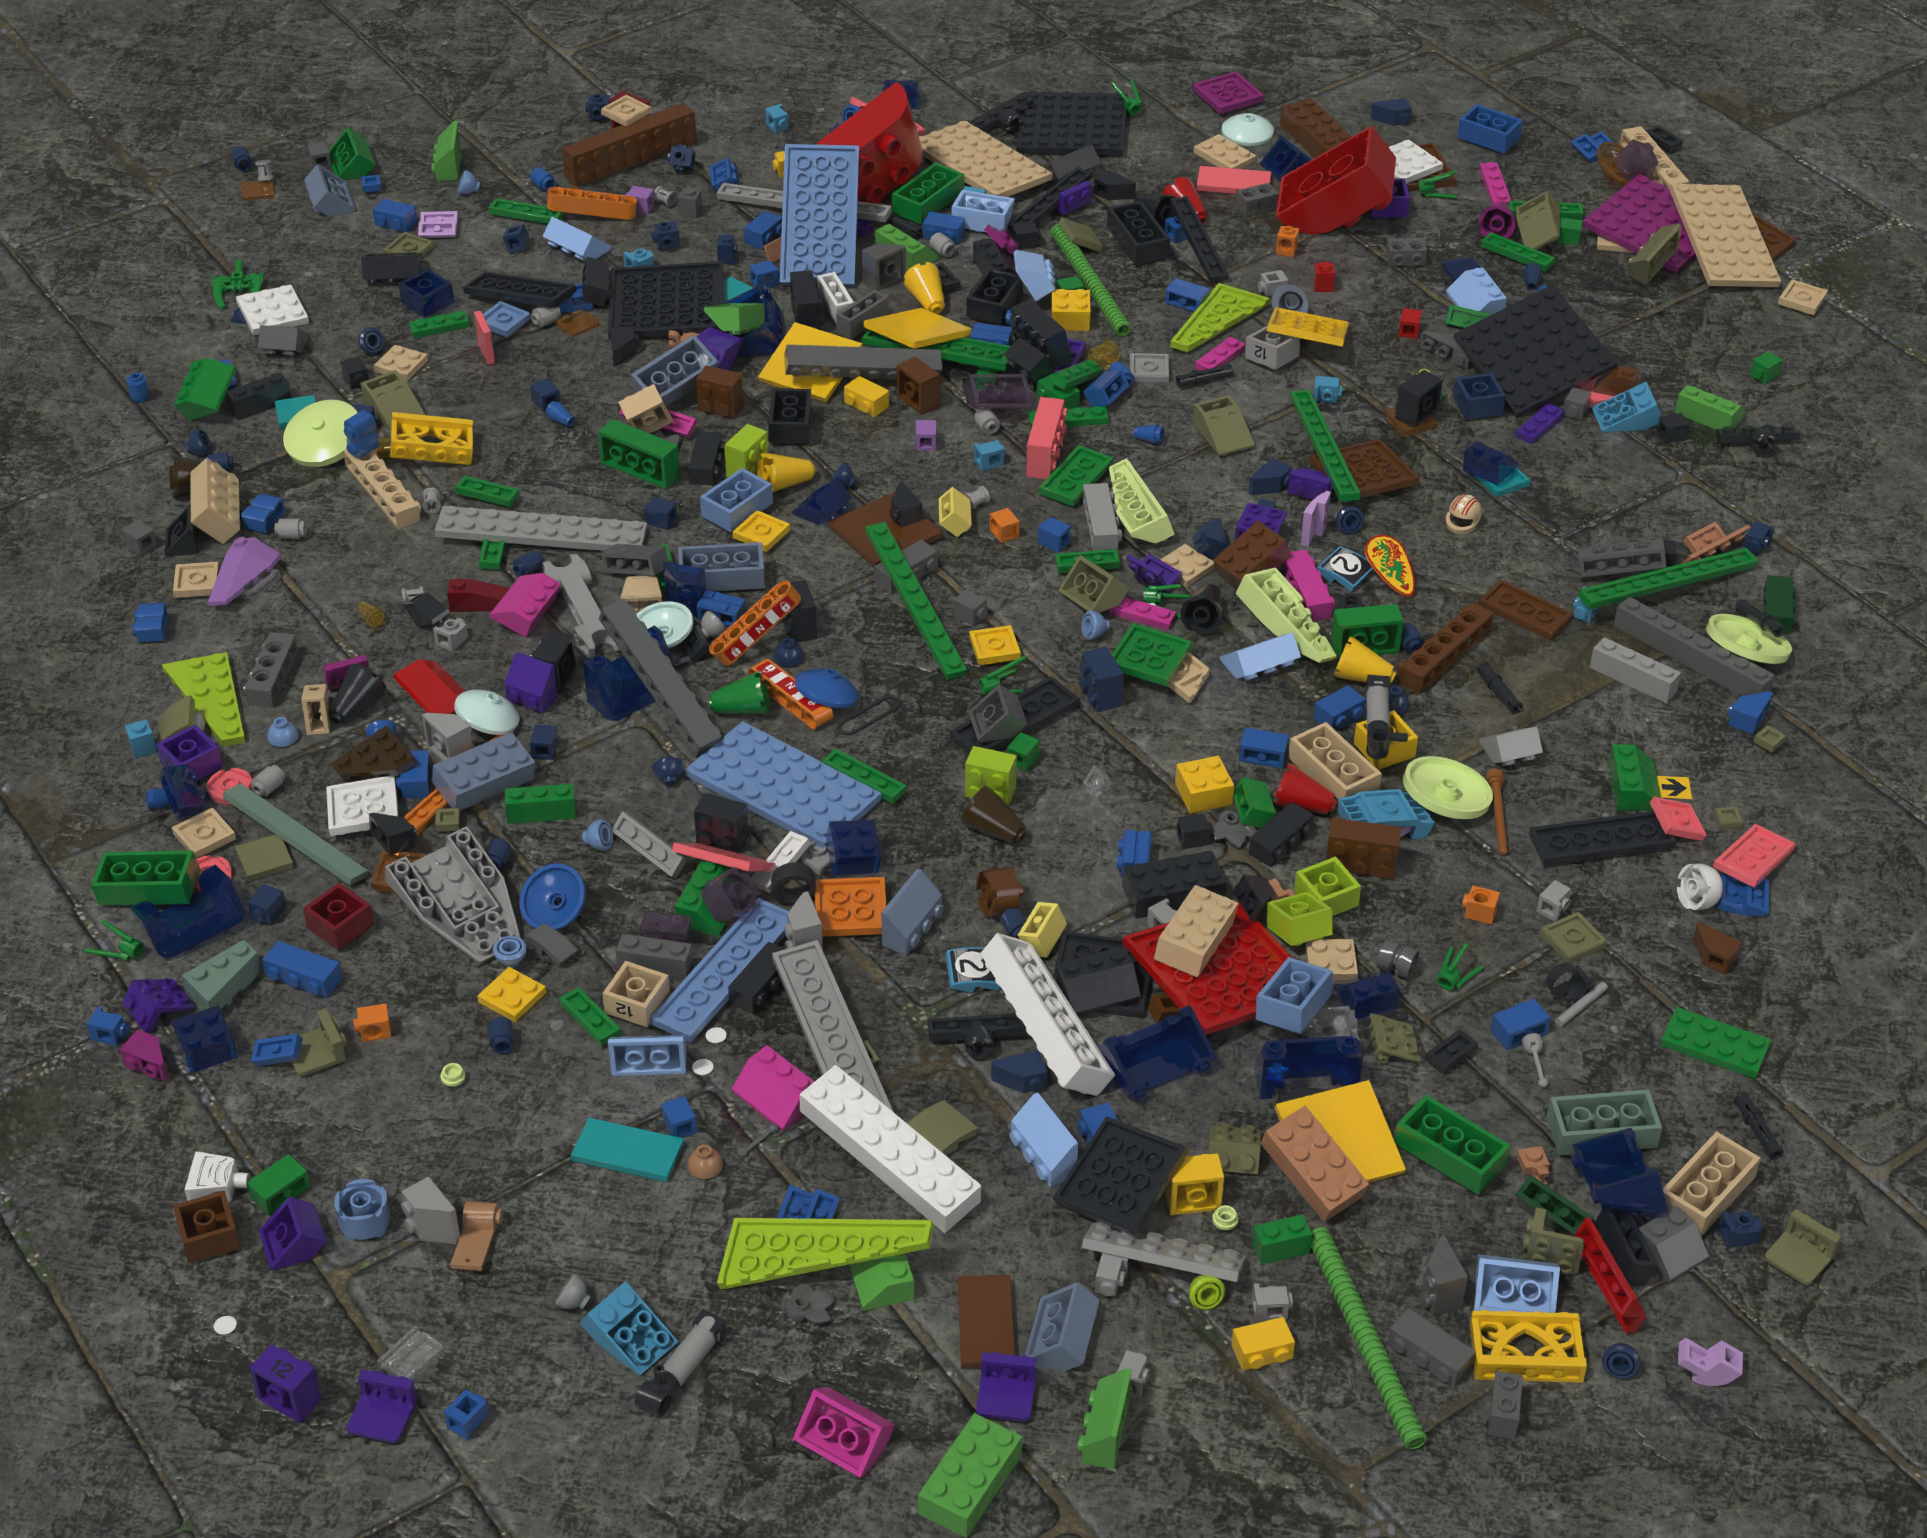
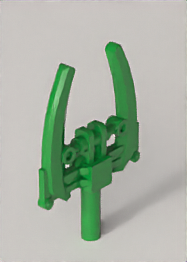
M237 259L235 272H232L231 276L212 277L213 296L217 306L222 311L226 309L222 292L227 290L233 293L236 290L242 292L245 288H249L251 290L250 293L261 291L264 273L244 275V261Z

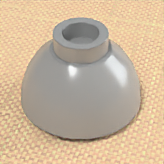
M707 611L702 617L701 630L707 640L710 637L718 638L727 630L726 626L711 611Z
M574 1274L567 1281L555 1301L556 1306L563 1309L584 1308L591 1296L587 1294L586 1285L579 1275Z

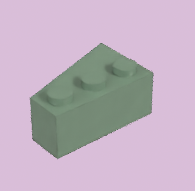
M242 940L182 975L187 996L214 1021L218 1017L217 1013L225 1005L229 1006L233 1002L232 998L239 990L243 991L261 973L257 952L245 940Z

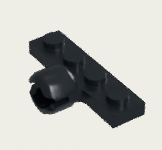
M1025 92L1020 93L986 113L975 117L968 123L983 132L997 125L1003 127L1008 132H1016L1023 124L1022 116L1019 113L1035 105L1034 99Z
M1783 424L1781 427L1763 425L1758 428L1748 425L1742 428L1725 426L1723 429H1716L1715 437L1721 443L1748 442L1751 443L1758 453L1768 454L1777 447L1774 441L1799 440L1800 432L1791 424Z
M1016 1013L927 1019L929 1041L963 1040L966 1052L971 1057L977 1059L985 1058L994 1050V1038L1027 1035L1026 1026L1017 1017Z

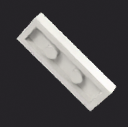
M790 831L766 861L775 863L774 871L783 864L796 862L810 846L809 838ZM774 871L756 872L750 879L752 886L771 893V877Z

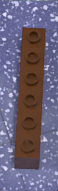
M1474 602L1463 608L1455 618L1449 620L1445 627L1439 629L1430 640H1426L1419 650H1415L1410 658L1401 662L1398 667V683L1417 693H1421L1492 629L1494 612Z

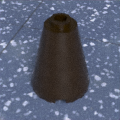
M171 456L170 461H174V463L169 468L170 489L175 491L171 493V496L190 494V472L201 461Z
M988 786L982 787L974 795L976 800L973 804L967 805L961 822L967 827L1011 844L1020 843L1027 833L1025 831L1026 825L992 788Z

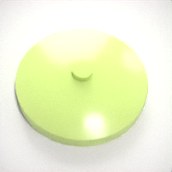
M340 400L319 401L303 408L289 421L284 431L283 442L289 456L298 464L307 467L326 466L344 458L343 450L347 449L344 421L357 414V411L350 404Z
M1716 614L1709 619L1706 626L1709 636L1719 645L1737 655L1754 661L1770 664L1784 663L1792 652L1791 644L1783 636L1775 637L1770 632L1761 630L1758 624L1745 617L1731 614Z
M1426 756L1414 759L1408 764L1403 775L1404 787L1416 802L1428 810L1446 817L1456 819L1480 817L1488 811L1493 799L1490 785L1479 773L1460 762L1448 758Z

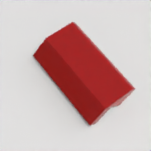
M419 659L393 675V678L427 713L456 714L454 709L456 698L461 693L466 692L435 661Z
M1585 1218L1574 1235L1584 1240L1581 1257L1625 1333L1635 1334L1647 1316L1591 1218Z

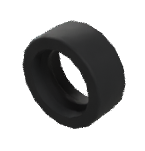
M791 862L779 866L772 873V894L779 903L790 906L796 903L803 892L808 891L812 899L816 892L814 871L802 863ZM793 879L806 882L804 886L796 889H788L781 886L782 883Z

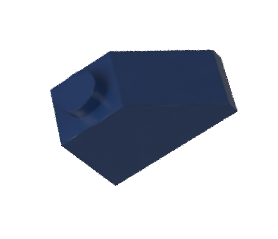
M1405 98L1372 102L1370 118L1392 126L1410 124L1412 108Z
M1271 458L1250 477L1248 494L1280 493L1289 485L1292 466Z
M1215 518L1206 522L1195 532L1193 542L1197 552L1215 559L1228 546L1221 519Z
M1038 1050L991 1061V1079L993 1082L1023 1094L1047 1088L1048 1071Z

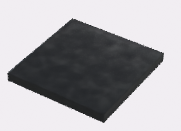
M1063 931L1056 963L1124 946L1122 944L1123 939ZM1125 947L1134 965L1141 999L1094 1012L1143 1019L1151 976ZM1055 965L1054 974H1053V979L1055 980V982H1056V965Z
M1106 1116L1052 1199L1056 1204L1136 1236L1185 1160L1189 1150L1185 1146Z

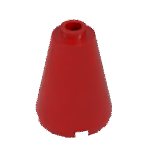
M1188 177L1176 178L1174 180L1175 183L1171 186L1168 184L1162 194L1173 195L1176 198L1188 196L1203 224L1207 219V212L1192 181Z
M1288 763L1287 768L1291 770L1290 772L1285 770L1275 795L1278 800L1273 799V805L1285 808L1293 802L1312 813L1327 815L1328 811L1333 812L1337 800L1334 799L1335 794L1294 764Z

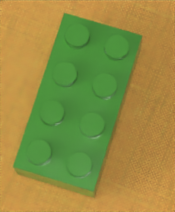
M974 1413L919 1492L918 1514L967 1538L1021 1458L1022 1436Z

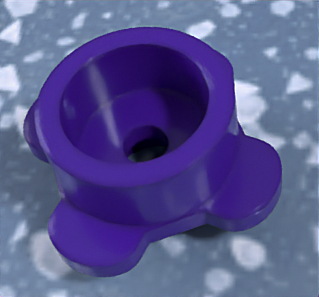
M867 220L857 221L856 233L859 236H866L869 232H873V227H870V223Z

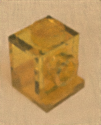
M1107 338L1105 343L1089 349V360H1094L1099 366L1107 369L1112 363L1119 362L1120 347Z

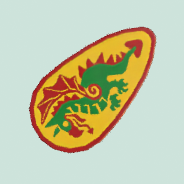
M1376 535L1369 539L1364 553L1371 567L1391 589L1404 597H1411L1414 593L1415 578L1409 557L1403 545L1397 539L1387 535Z

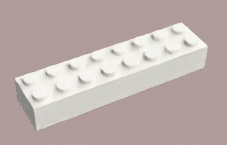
M996 933L980 954L986 962V967L995 976L996 983L1005 992L1006 999L1016 1010L1017 1017L1026 1026L1027 1033L1033 1037L1037 1044V1049L1046 1058L1048 1067L1056 1074L1058 1083L1066 1090L1072 1089L1083 1094L1098 1096L1115 1076L1109 1064L1032 944Z
M834 1065L800 1093V1112L928 1220H932L933 1224L943 1233L950 1230L981 1202L982 1185L837 1065Z

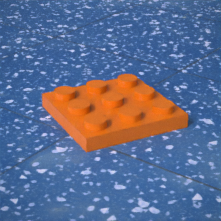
M885 877L816 880L815 908L822 924V937L882 934L881 912L886 907Z

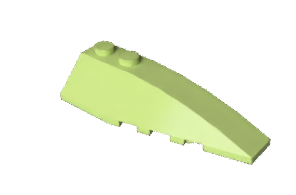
M1126 458L1110 466L1109 471L1113 484L1112 489L1115 496L1117 516L1131 537L1158 543L1175 535L1168 515L1129 460Z
M1276 567L1244 575L1236 594L1273 634L1279 637L1293 632L1299 652L1319 663L1336 658V654L1326 637L1321 636L1319 633V625L1317 622L1313 623L1310 617L1312 613L1309 608L1303 606V598Z

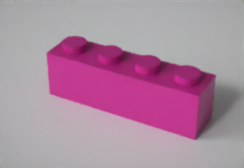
M1307 550L1290 552L1292 556L1281 565L1285 578L1303 598L1302 604L1305 608H1309L1312 613L1310 616L1312 621L1330 619L1332 609L1335 608L1334 598L1330 597L1326 583H1323L1321 573L1316 569L1313 557H1310Z

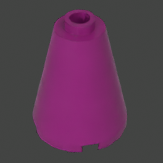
M1497 201L1482 212L1479 218L1480 232L1484 237L1492 232L1508 239L1513 234L1516 226L1515 216L1509 205L1504 201Z

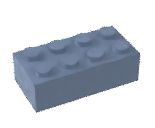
M692 335L631 374L632 388L639 392L643 388L654 384L667 407L697 387L696 378L705 365L718 368V361L695 335Z
M762 542L678 547L681 593L705 592L706 590L715 592L765 588Z
M511 732L434 764L432 783L451 808H459L461 811L505 792V788H515L534 780L535 761Z

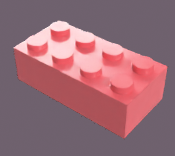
M1040 397L1027 443L1026 477L1047 479L1057 467L1060 448L1063 446V436L1066 435L1067 424H1064V420L1067 417V408H1064L1063 399Z

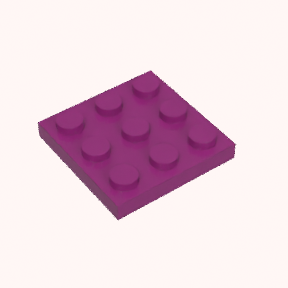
M1237 71L1194 83L1192 90L1219 114L1264 101V95Z

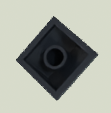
M191 504L166 528L164 555L167 557L198 554L199 528L191 523Z

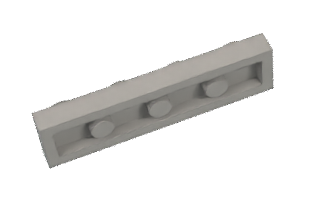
M621 812L612 828L613 833L673 878L678 877L688 860L683 854L672 851L673 847L627 812Z

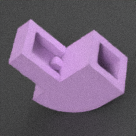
M1685 1338L1679 1342L1678 1364L1693 1372V1382L1706 1386H1721L1732 1382L1742 1375L1743 1352L1722 1340L1707 1350Z

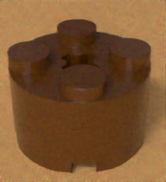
M1014 867L985 870L978 873L976 890H981V897L977 899L984 916H1002L1003 912L1008 909H1020L1019 897H1023V886L1021 883H1017Z

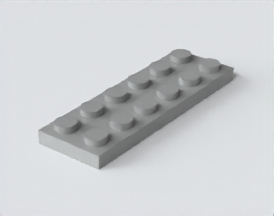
M1100 1221L1092 1223L1083 1238L1082 1244L1084 1249L1197 1274L1211 1275L1237 1282L1246 1257L1239 1255L1240 1253L1236 1250H1216L1209 1244H1189L1185 1239H1166L1161 1234L1153 1232L1147 1234L1138 1232L1136 1236H1133Z

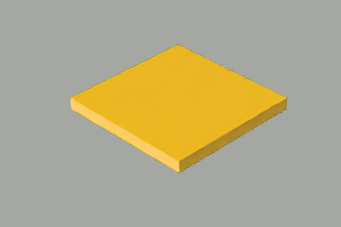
M1275 307L1269 320L1267 331L1343 347L1349 322Z
M923 308L864 320V327L913 349L968 337L972 332V328Z
M795 322L759 374L758 379L760 382L779 388L811 389L813 399L827 403L843 377L832 378L830 376L812 377L802 375L795 377L785 375L784 353L786 345L863 346L860 342Z
M1369 1080L1275 1105L1279 1121L1306 1105L1368 1183L1405 1173L1406 1168Z

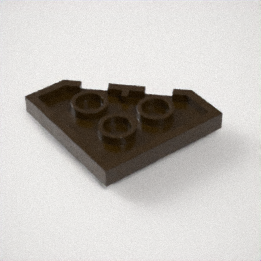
M386 725L365 741L357 744L352 750L340 756L331 765L343 780H351L353 776H362L363 779L378 778L380 774L387 773L390 776H399L415 765L417 761Z

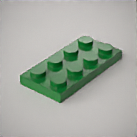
M1078 445L1039 486V494L1074 507L1083 497V484H1095L1109 467L1113 465V457Z
M1676 1007L1660 1046L1756 1079L1769 1049L1771 1039Z

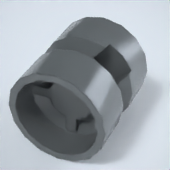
M1386 939L1380 949L1376 967L1388 972L1395 970L1396 975L1410 979L1416 968L1420 952L1409 946L1401 948L1400 943Z

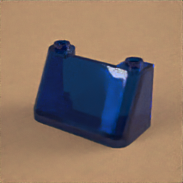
M763 283L724 302V304L763 303L765 308V323L761 324L758 330L733 335L743 339L736 357L773 355L785 337L781 309Z
M655 625L648 628L649 634L657 640L660 650L669 657L672 667L676 671L662 631ZM600 655L583 662L587 702L610 721L621 720L655 702V699L624 655L612 662Z
M216 864L201 872L198 883L202 891L193 895L189 904H175L161 912L150 901H142L129 907L137 923L161 957H174L237 925L243 920L245 910L231 879Z
M1191 1005L1179 1009V1015L1167 1016L1163 1021L1127 1036L1121 1035L1117 1038L1115 1035L1107 1038L1098 1047L1115 1074L1113 1079L1127 1098L1133 1097L1134 1100H1137L1147 1095V1091L1193 1071L1197 1070L1198 1073H1202L1211 1068L1210 1063L1217 1057Z
M1353 1036L1272 1040L1264 1043L1255 1060L1254 1067L1259 1098L1272 1099L1274 1089L1276 1087L1278 1089L1283 1088V1079L1330 1076L1331 1085L1339 1083L1342 1086L1359 1083L1364 1055L1360 1041Z
M1632 1128L1572 1144L1574 1154L1570 1155L1573 1167L1575 1170H1580L1588 1184L1594 1204H1599L1604 1209L1654 1216L1668 1213L1659 1172L1656 1167L1647 1168L1640 1148L1636 1147L1635 1133Z

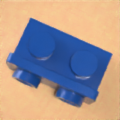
M728 157L709 167L711 185L715 191L719 190L723 183L739 185L738 167Z

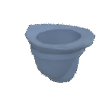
M1285 284L1276 288L1272 296L1273 308L1279 307L1303 313L1308 312V298L1305 292L1298 286Z

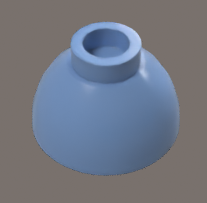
M467 170L462 173L459 182L458 194L468 195L473 191L477 192L480 185L475 176Z
M1093 610L1085 613L1082 619V633L1087 640L1097 639L1104 632H1108L1109 621L1105 620L1100 613Z
M279 717L270 726L267 737L270 744L277 747H286L297 741L299 732L292 722L284 717Z
M599 819L590 824L587 831L583 832L582 838L586 845H590L596 850L607 851L613 843V832L606 820Z
M516 936L503 937L496 941L493 946L494 956L501 964L514 968L525 957L526 943L523 939Z

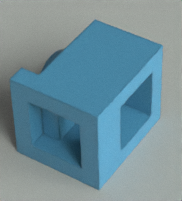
M781 104L765 108L766 124L775 133L788 130L789 117L782 110Z
M641 248L631 253L624 252L625 267L654 265V255L650 250L646 251Z
M1316 376L1314 388L1315 402L1337 403V397L1341 398L1342 386H1339V378Z
M998 440L981 445L974 443V460L982 471L1004 465L1006 450L1004 445H1001Z
M1577 597L1573 608H1575L1574 617L1590 623L1601 607L1589 609Z

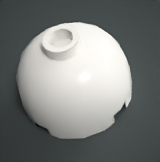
M1688 864L1682 868L1678 879H1681V887H1677V893L1680 902L1685 908L1705 910L1718 903L1721 898L1723 883L1719 873L1714 868L1706 864Z

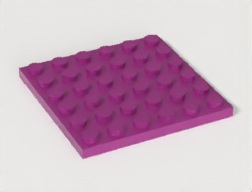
M1638 174L1586 217L1582 223L1583 227L1636 254L1640 247L1649 241L1652 233H1656L1663 226L1680 224L1679 249L1663 267L1677 274L1696 257L1670 190L1644 175Z

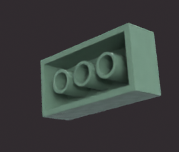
M1649 1089L1550 1097L1546 1117L1558 1156L1658 1148L1662 1125Z

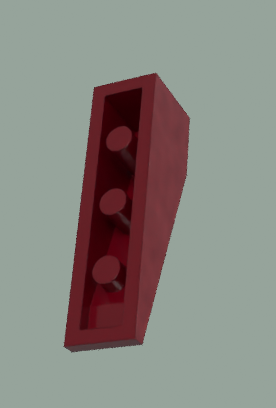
M449 579L447 590L450 612L493 611L510 588L473 579Z

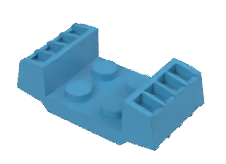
M1401 789L1358 792L1354 796L1339 798L1338 813L1342 819L1398 827L1411 826V831L1408 832L1411 839L1427 837L1435 824L1426 808L1416 802L1408 792H1403Z

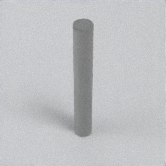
M1600 982L1555 1019L1556 1025L1562 1027L1605 992L1608 989L1607 984Z

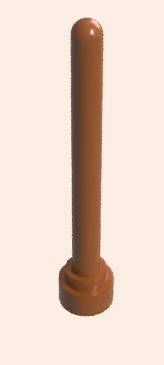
M1491 769L1486 773V781L1493 793L1498 852L1500 855H1506L1508 848L1501 787L1505 782L1504 773L1500 769Z

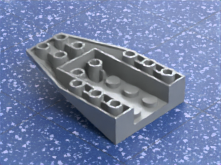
M467 826L448 835L446 846L412 863L405 856L385 866V882L418 918L479 964L495 957L493 946L499 939L506 936L520 938L504 877Z

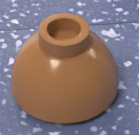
M700 1145L691 1153L687 1167L690 1174L694 1177L710 1179L721 1172L723 1161L717 1150L709 1145Z

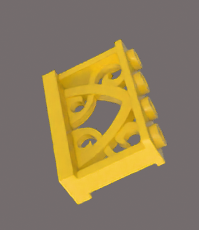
M392 412L390 457L471 465L473 454V420ZM424 436L438 437L444 441L429 443L420 438Z
M1472 1311L1469 1327L1472 1349L1476 1351L1474 1357L1475 1380H1494L1495 1371L1523 1375L1522 1381L1583 1383L1587 1363L1586 1358H1584L1579 1314L1568 1312L1544 1313L1540 1311ZM1481 1331L1488 1332L1489 1337L1496 1342L1487 1340L1481 1334ZM1526 1333L1540 1341L1545 1347L1537 1350L1534 1356H1524L1519 1349L1508 1344L1518 1336ZM1563 1334H1570L1571 1338L1569 1341L1561 1344L1558 1343L1562 1340ZM1482 1345L1492 1349L1491 1355L1482 1354ZM1573 1347L1574 1357H1568L1564 1350Z

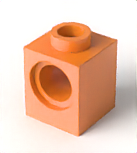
M1291 226L1280 227L1276 244L1277 255L1294 257L1298 247V228Z
M1009 508L990 513V531L1001 543L1019 538L1020 521Z
M1472 885L1470 893H1465L1462 907L1466 908L1464 918L1492 924L1500 892Z
M386 1003L357 1008L358 1018L353 1019L355 1033H360L362 1042L391 1038Z

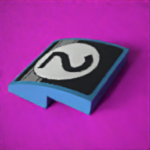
M1340 546L1316 568L1330 583L1336 579L1350 592L1373 571L1366 558Z
M967 947L946 951L950 989L973 993L976 987L996 991L1000 989V986L995 981V976L986 967V962L980 954L984 948Z

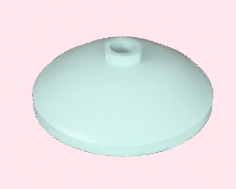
M1243 113L1228 118L1222 124L1221 132L1226 139L1238 145L1255 146L1271 140L1274 135V127L1262 116Z
M677 602L655 603L637 613L639 620L643 621L647 626L651 637L655 638L659 643L660 650L669 649L681 643L689 635L693 627V617L690 610Z
M474 689L463 692L456 698L454 704L456 714L478 731L494 735H504L513 732L519 724V714L513 704L495 692Z

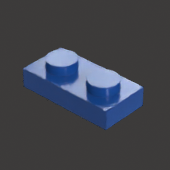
M299 1034L256 1040L251 1062L255 1066H263L299 1060L303 1038Z

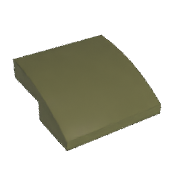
M191 695L171 705L159 717L157 743L194 725L195 700Z
M945 1100L925 1109L907 1123L944 1155L956 1151L959 1142L975 1137L979 1129Z

